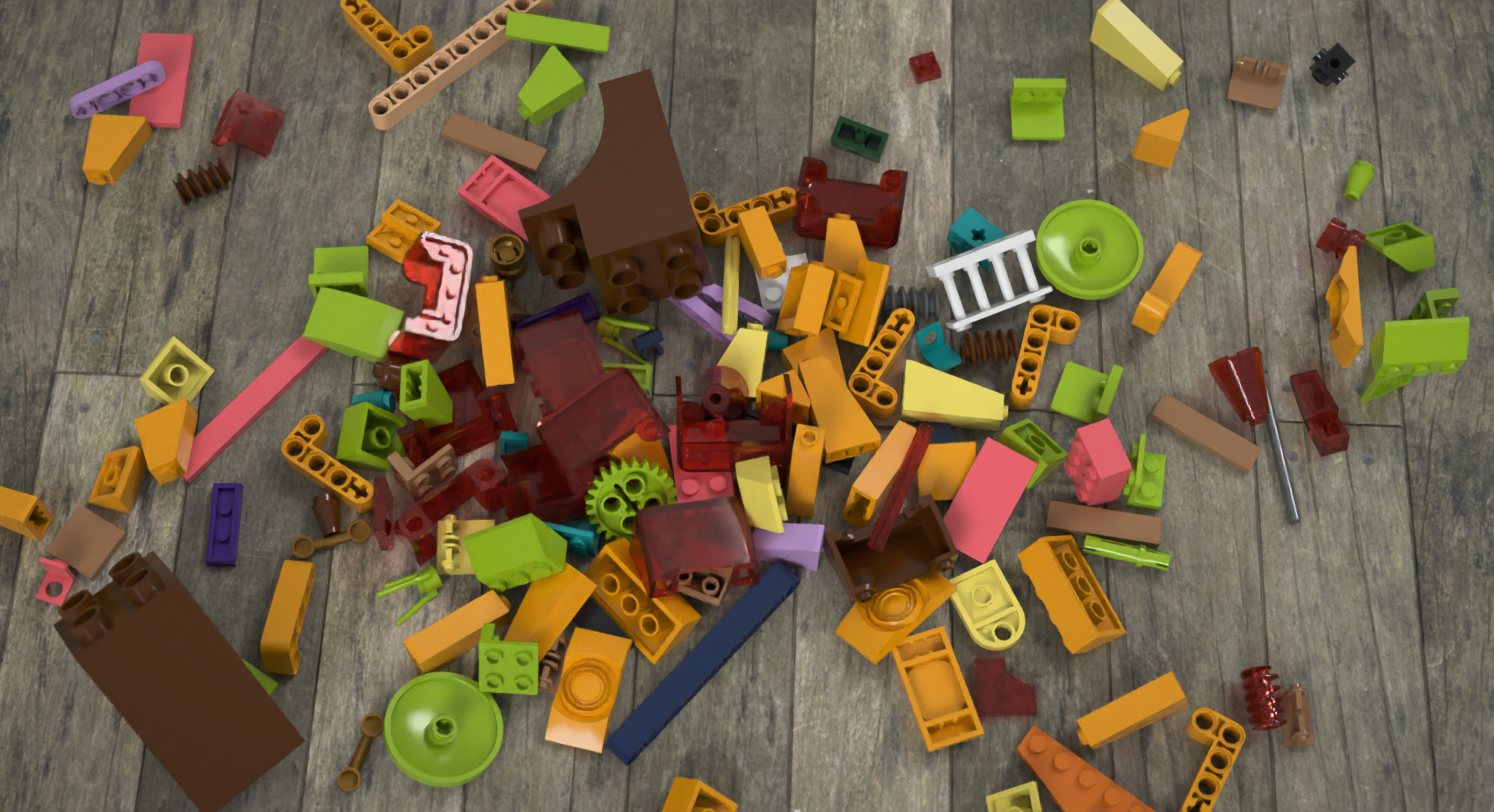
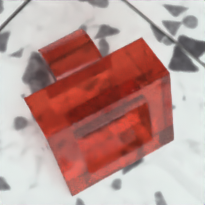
M934 52L909 58L908 64L916 84L941 78L942 71Z

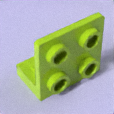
M1013 78L1010 91L1011 132L1013 140L1064 139L1063 98L1066 90V79Z
M368 246L316 248L314 250V274H309L308 281L314 299H316L320 287L336 289L359 296H368Z
M1458 288L1425 291L1408 315V320L1446 318L1460 298Z
M1068 361L1050 409L1089 424L1106 419L1124 367L1113 364L1110 373H1101Z
M1140 433L1137 442H1132L1130 453H1127L1132 470L1124 485L1122 495H1127L1126 505L1160 510L1166 455L1144 452L1146 434Z
M483 623L479 640V692L537 695L539 644L500 641V636L495 635V624Z

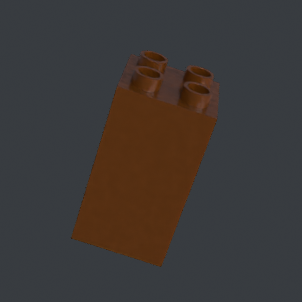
M651 69L599 83L598 86L604 106V124L600 142L590 162L563 190L536 205L518 210V214L542 276L551 274L554 286L557 289L570 290L582 285L586 279L583 264L590 263L608 315L616 312L622 315H635L646 310L650 302L668 297L676 300L690 299L698 295L704 286H709L713 283L696 218Z
M151 551L145 557H142L139 552H133L123 557L110 569L109 576L113 581L97 593L92 595L88 589H85L68 598L58 609V614L62 619L53 626L74 659L200 812H217L304 743L305 740L181 581L154 551Z

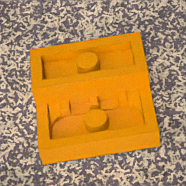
M397 199L382 214V221L366 236V245L410 269L431 244L439 232L442 223Z
M826 266V269L835 272L822 324L846 334L864 281L834 267Z
M977 441L916 445L919 497L931 493L934 501L954 500L977 458Z

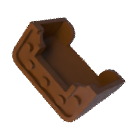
M931 493L917 499L919 505L911 509L907 506L898 515L853 532L851 528L846 529L844 535L840 534L838 528L824 534V552L851 601H858L859 604L873 599L877 593L935 571L943 573L954 567L953 563L957 560L959 554Z

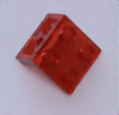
M237 89L228 98L210 143L220 148L226 141H233L263 157H268L285 113Z

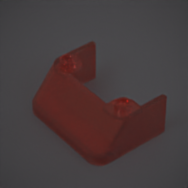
M783 374V399L765 402L760 409V420L704 421V412L698 403L682 401L681 376H675L676 454L678 466L683 471L690 473L736 472L735 463L769 455L771 466L777 465L778 471L785 469L791 462L793 394L789 374Z

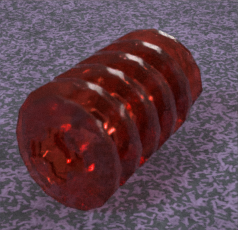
M1271 666L1252 667L1240 673L1242 680H1245L1242 688L1248 692L1245 694L1244 699L1247 703H1250L1246 710L1252 715L1249 717L1248 722L1254 726L1252 728L1254 731L1273 730L1287 724V720L1278 719V715L1285 713V709L1275 705L1282 702L1283 697L1274 696L1273 694L1281 690V686L1271 683L1279 678L1278 674L1269 672L1272 669Z

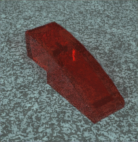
M1316 369L1291 375L1289 380L1299 411L1320 456L1346 451L1350 435L1338 417L1339 407Z

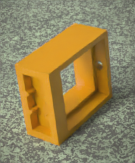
M810 261L809 264L801 263L800 266L791 267L775 331L799 338L819 335L835 271L826 269L827 265L818 261Z

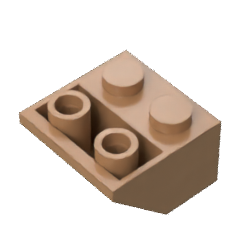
M686 534L665 587L719 607L729 592L739 569L740 554Z

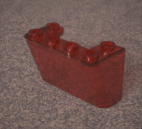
M486 458L474 462L409 507L395 520L393 524L395 535L419 566L430 560L437 552V542L431 534V531L435 529L433 524L474 497L483 509L489 512H496L513 501L507 476L493 460Z
M731 496L652 506L641 509L635 515L629 552L649 599L677 595L680 574L733 567L730 581L732 587L759 583L761 565L744 505L740 498ZM747 569L749 576L740 577V573ZM661 581H671L670 585L666 588H656Z

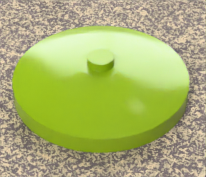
M1083 199L1060 205L1047 215L1037 233L1035 257L1043 276L1059 291L1079 299L1100 300L1119 294L1134 281L1142 265L1144 244L1138 227L1122 210L1106 202Z
M432 672L410 680L395 693L388 705L384 718V742L393 762L410 778L429 786L454 787L476 779L493 763L503 739V719L492 695L489 692H479L478 682L457 673Z

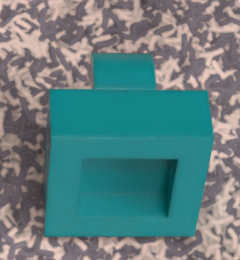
M513 430L508 432L502 431L499 439V460L527 463L529 458V434L527 432H523V434L514 433Z

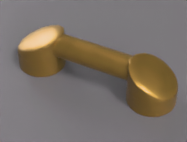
M354 520L349 524L347 531L316 540H312L305 535L298 536L293 540L291 549L296 557L307 560L312 558L316 551L350 541L356 544H363L370 538L371 528L364 520Z
M368 713L361 720V739L349 767L342 769L337 776V786L343 792H354L361 784V774L359 773L373 739L378 738L383 732L384 719L378 713Z

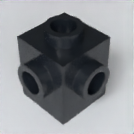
M1337 43L1328 51L1323 48L1312 58L1315 63L1309 69L1312 71L1311 75L1314 80L1327 87L1333 82L1338 85L1349 75L1346 70L1356 61Z

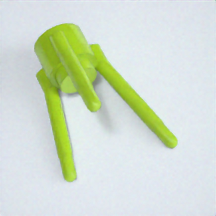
M603 314L597 327V334L604 336L603 343L612 345L642 365H651L614 339L615 337L620 338L622 336L624 327L649 331L654 328V325L623 320Z
M433 566L415 574L384 584L386 589L376 593L377 597H382L412 585L416 586L420 594L426 592L427 595L396 621L397 626H400L429 600L439 596L437 589L443 587Z

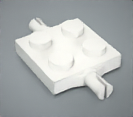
M806 253L786 256V273H783L776 279L760 280L755 271L762 308L770 314L780 313L791 267L800 266L801 263H808Z

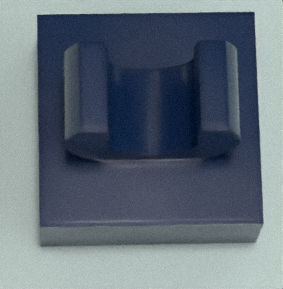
M653 329L631 338L634 349L641 350L643 359L650 360L648 350L651 347L656 348L658 355L663 354V348L658 344L664 341L661 330Z

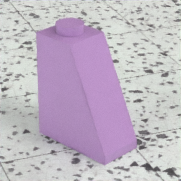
M783 523V533H775L755 527V531L749 530L746 547L751 548L750 558L773 563L780 561L784 565L817 571L825 525Z

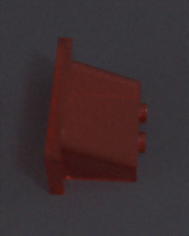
M470 359L436 373L453 401L452 423L427 429L422 418L414 421L402 412L407 425L396 429L406 456L414 464L415 468L419 467L447 444L453 447L455 456L458 458L500 439L502 431H518L501 385L486 389ZM397 390L393 394L399 406L400 390Z
M580 434L499 455L501 469L506 479V482L500 483L506 521L508 522L530 513L543 522L557 525L588 518L590 515H587L585 509L588 505L585 503V496L590 495L587 491V485H595L592 480L593 475L602 476L600 472L601 466L607 470L611 469L610 461H613V458L610 455L596 458ZM609 497L605 502L609 504L614 503L618 498Z

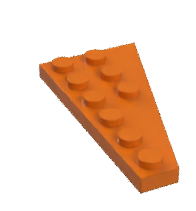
M1035 725L1032 726L1016 749V752L1037 780L1041 781L1050 793L1052 800L1056 805H1059L1063 812H1156Z

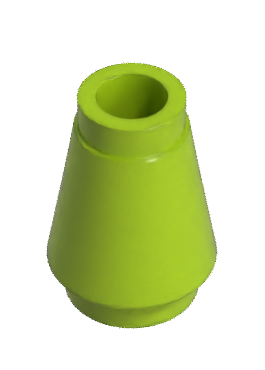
M1357 160L1354 162V165L1350 166L1344 193L1346 199L1353 202L1359 201L1375 177V167L1372 164Z

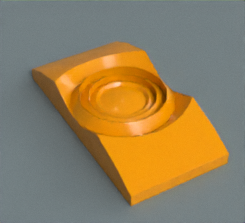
M1349 246L1330 280L1325 297L1330 305V322L1333 328L1328 340L1342 368L1350 367L1363 346L1356 246Z
M937 571L877 593L868 602L859 604L857 601L837 627L836 634L876 665L958 589L956 585Z
M944 625L905 637L891 650L899 681L906 693L916 727L928 753L984 735V730Z
M575 627L565 655L558 690L552 702L545 737L546 741L603 754L632 644L631 639Z

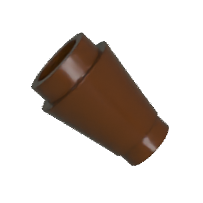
M328 493L314 497L311 508L324 537L341 533L339 500L335 498V494Z

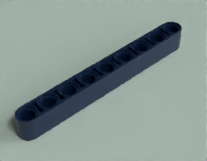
M777 561L615 730L606 741L605 747L626 766L630 765L793 593L801 579L782 562Z

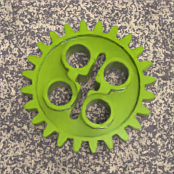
M635 455L632 456L630 463H626L623 456L620 459V465H616L611 460V469L609 470L601 466L600 472L602 476H592L595 485H587V491L590 495L585 496V503L588 504L585 507L586 513L590 515V524H596V532L604 531L606 540L614 535L615 541L625 537L631 543L632 539L636 538L639 545L642 544V537L644 536L652 541V532L654 531L660 535L663 534L661 525L670 526L667 516L675 517V510L672 507L678 506L677 499L675 498L678 495L676 487H672L674 485L672 477L666 478L668 476L667 470L664 468L658 471L659 465L656 461L649 466L647 457H644L641 463H637ZM631 479L639 480L637 484L632 486L626 484ZM619 484L623 488L624 493L614 485ZM625 494L630 500L626 501ZM609 497L618 498L614 503L609 504L605 502ZM650 498L658 499L654 504L649 505L645 503ZM634 501L637 502L638 508H639L643 513H645L646 515H648V517H643V516H642V514L639 512L638 508H637V507L635 506V504L633 503ZM628 516L636 517L632 522L623 521Z

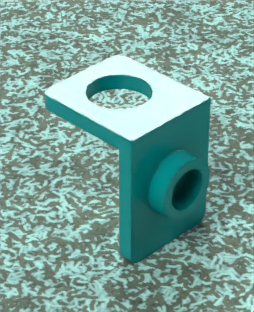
M935 322L916 332L920 355L932 368L945 372L962 363L961 357L945 343L942 327L939 322ZM936 332L935 340L931 344H925L924 339L927 334Z

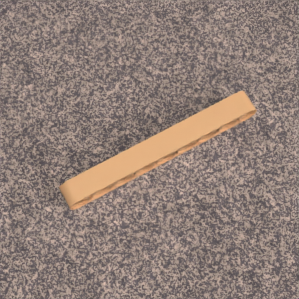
M554 0L505 1L373 98L369 103V112L374 126L380 130L392 128L508 42L510 39L504 38L508 11L543 16L552 9Z

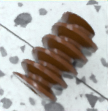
M219 156L217 157V166L209 160L207 161V170L199 164L197 165V174L189 168L187 169V178L179 172L177 173V182L173 181L183 205L187 207L189 206V197L197 203L199 202V193L207 199L209 198V189L216 195L219 194V185L226 191L229 190L228 181L232 182V179L223 159Z
M998 329L995 337L992 330H986L984 337L980 330L975 331L974 337H972L970 331H965L963 338L960 337L959 349L962 366H965L967 358H970L972 365H976L978 357H981L984 365L987 364L990 356H992L994 364H998L1000 356H1003L1005 363H1009L1011 355L1014 356L1016 362L1018 360V341L1013 329H1008L1006 336L1002 329Z

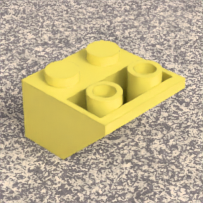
M769 455L735 463L737 480L748 524L775 533H783V521L788 520L783 490L780 487L777 465L771 466Z

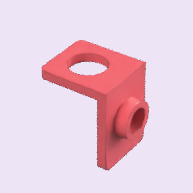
M40 557L38 562L44 567L47 574L36 594V598L60 607L66 601L76 577L69 570L67 563L54 558L49 560ZM54 582L61 583L63 586L62 593L57 597L48 596V586Z

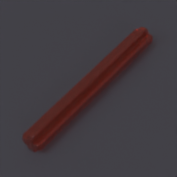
M922 423L917 428L868 540L867 546L872 551L881 553L885 547L934 434V430L929 425Z

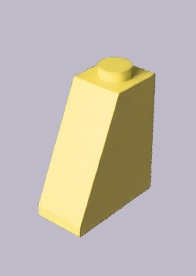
M747 323V328L741 327L704 384V390L756 398L757 385L763 379L769 331L763 330L764 325Z

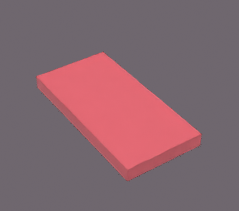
M142 33L137 66L148 61H159L164 67L166 79L160 85L132 97L128 116L146 117L150 127L182 128L195 43L193 34Z
M989 437L986 439L943 518L957 550L983 564L986 562L1038 463Z

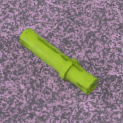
M1087 534L1082 551L1134 563L1136 567H1142L1143 565L1164 571L1168 570L1171 553L1147 549L1145 545H1128Z

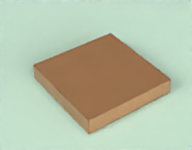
M79 505L45 551L94 581L128 534L99 515Z

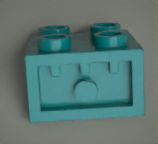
M548 511L546 522L543 523L568 541L566 551L572 552L574 556L580 558L596 557L603 531L600 533L596 532V524L591 525L589 519Z

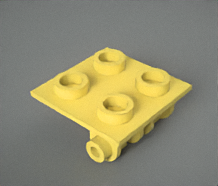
M450 514L445 516V520L438 521L436 570L438 575H474L475 571L463 539L465 536L495 526V519L457 520L456 515Z

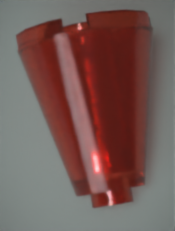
M1260 348L1245 349L1237 352L1236 355L1230 357L1227 355L1208 364L1210 374L1242 423L1249 422L1250 427L1266 422L1265 416L1269 415L1270 412L1263 356Z
M727 366L711 367L705 370L695 382L693 389L695 405L705 417L711 420H731L737 417L747 405L749 398L748 385L743 376L733 368ZM713 393L720 394L721 401H717Z

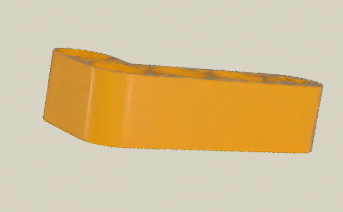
M340 0L346 22L396 72L401 74L409 73L434 54V40L432 32L427 26H416L404 35H401L367 0Z
M781 187L718 210L712 196L706 192L695 193L690 198L702 243L707 247H717L725 244L726 237L730 235L738 237V223L731 221L738 220L739 213L764 205L772 226L794 218L797 214L798 195L791 187ZM699 207H705V208H707V209L701 211V210H698L697 208H699ZM708 229H716L717 231H716V232H708V231H706V230H708Z
M1179 241L1152 287L1146 291L1141 299L1131 324L1156 336L1203 256V252Z
M1041 304L1031 308L1009 392V403L1013 408L1025 410L1032 405L1048 341L1065 345L1072 343L1080 327V318L1076 313ZM1034 319H1041L1045 323L1039 324ZM1067 325L1072 330H1065L1061 326ZM1033 342L1038 344L1040 347L1033 348L1028 343ZM1029 366L1034 371L1027 372L1022 367ZM1022 385L1027 386L1025 395L1020 394Z
M899 308L890 315L848 382V389L860 407L879 419L891 418L896 410L897 393L892 387L883 383V380L913 334L915 316L910 310L905 308ZM897 326L900 327L899 333L896 332ZM891 344L894 348L886 349L882 345ZM877 365L880 369L873 371L868 366ZM857 386H862L866 389V391L857 392L856 390H854V388ZM885 399L891 404L883 406L878 401Z
M317 415L305 416L282 444L281 450L287 464L328 493L335 494L336 498L357 512H372L378 503L373 486L367 480L321 451L329 438L323 419ZM314 428L320 429L316 434H308ZM294 450H302L299 455L290 456ZM324 464L321 470L313 471L316 465ZM341 478L347 479L343 485H334ZM355 489H356L357 493H358L359 495H361V497H360L359 499H358V496H357V494H356V492H355Z
M285 560L283 563L260 644L262 662L266 673L297 674L300 661L298 639L315 581L316 565L314 562Z
M1199 708L1187 721L1186 730L1191 738L1206 745L1208 749L1178 812H1190L1195 804L1200 805L1196 812H1211L1245 741V731L1241 725L1209 708ZM1196 719L1204 720L1208 724L1209 729L1203 730L1199 728L1196 724ZM1223 733L1231 734L1235 738V744L1226 742L1223 738ZM1211 758L1219 759L1223 764V769L1213 767ZM1204 783L1208 785L1211 789V795H1205L1200 792L1198 784Z

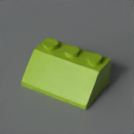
M1469 317L1384 322L1369 345L1375 376L1396 378L1404 374H1413V376L1420 377L1429 373L1441 372L1442 375L1456 373L1467 360Z
M532 513L470 534L463 539L477 579L496 593L504 592L507 589L525 585L564 571L568 541Z

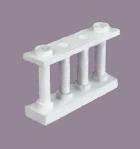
M1023 229L926 266L929 277H938L939 280L943 281L955 319L945 322L946 328L956 329L957 332L969 329L974 321L1026 301H1030V303L1041 301L1046 298L1045 294L1053 291L1051 286L1038 285L1026 249L1028 248L1027 243L1036 240L1033 230ZM1011 249L1017 254L1028 287V291L1015 296L1002 257H1004L1003 252ZM987 258L989 262H992L1004 300L992 305L988 301L977 268L980 266L979 261ZM961 268L968 273L980 308L966 315L953 276H955L954 271Z

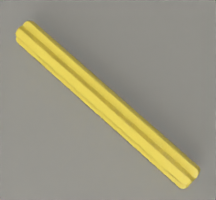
M731 235L726 237L721 331L724 335L730 334L733 336L736 334L738 327L740 239L737 236L733 237Z

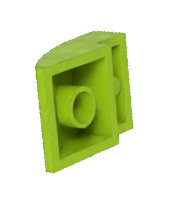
M320 287L302 337L352 358L356 355L373 363L376 361L380 362L384 355L390 353L404 311L359 295Z

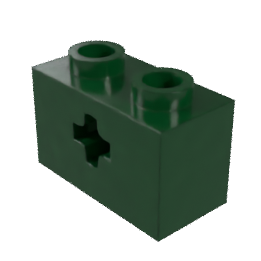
M839 116L830 139V146L879 164L888 143L889 134Z

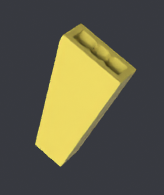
M1108 0L1097 11L1089 39L1092 43L1163 92L1170 84L1174 86L1182 76L1180 70L1183 60L1120 0Z
M906 360L902 382L901 421L949 423L952 427L999 431L1002 422L1007 421L1008 406L1004 405L1003 394L916 361Z

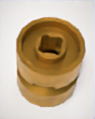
M501 234L495 237L489 247L493 272L502 280L505 279L506 282L517 281L523 277L527 270L524 244L519 237L513 234Z

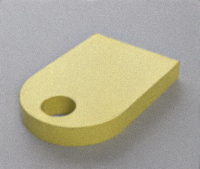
M995 559L949 580L958 589L949 598L971 638L979 646L991 651H1002L1012 647L1019 641L1025 628L1024 611ZM1006 628L1011 634L1010 639L1005 641L999 640L995 635V630Z

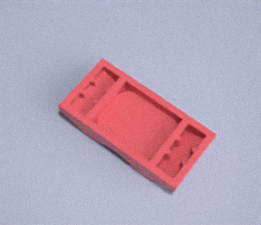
M491 155L457 191L481 216L494 221L509 234L519 237L523 244L530 249L531 246L521 224L518 210L536 205L551 197L494 155Z

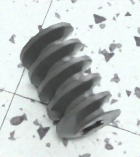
M889 285L884 296L883 319L886 318L888 312L892 314L899 308H905L913 313L915 321H918L920 314H923L925 322L929 321L931 315H934L936 322H938L940 297L937 289L932 288L928 295L926 288L922 287L917 295L915 287H910L906 294L904 286H900L897 293H895L894 287Z

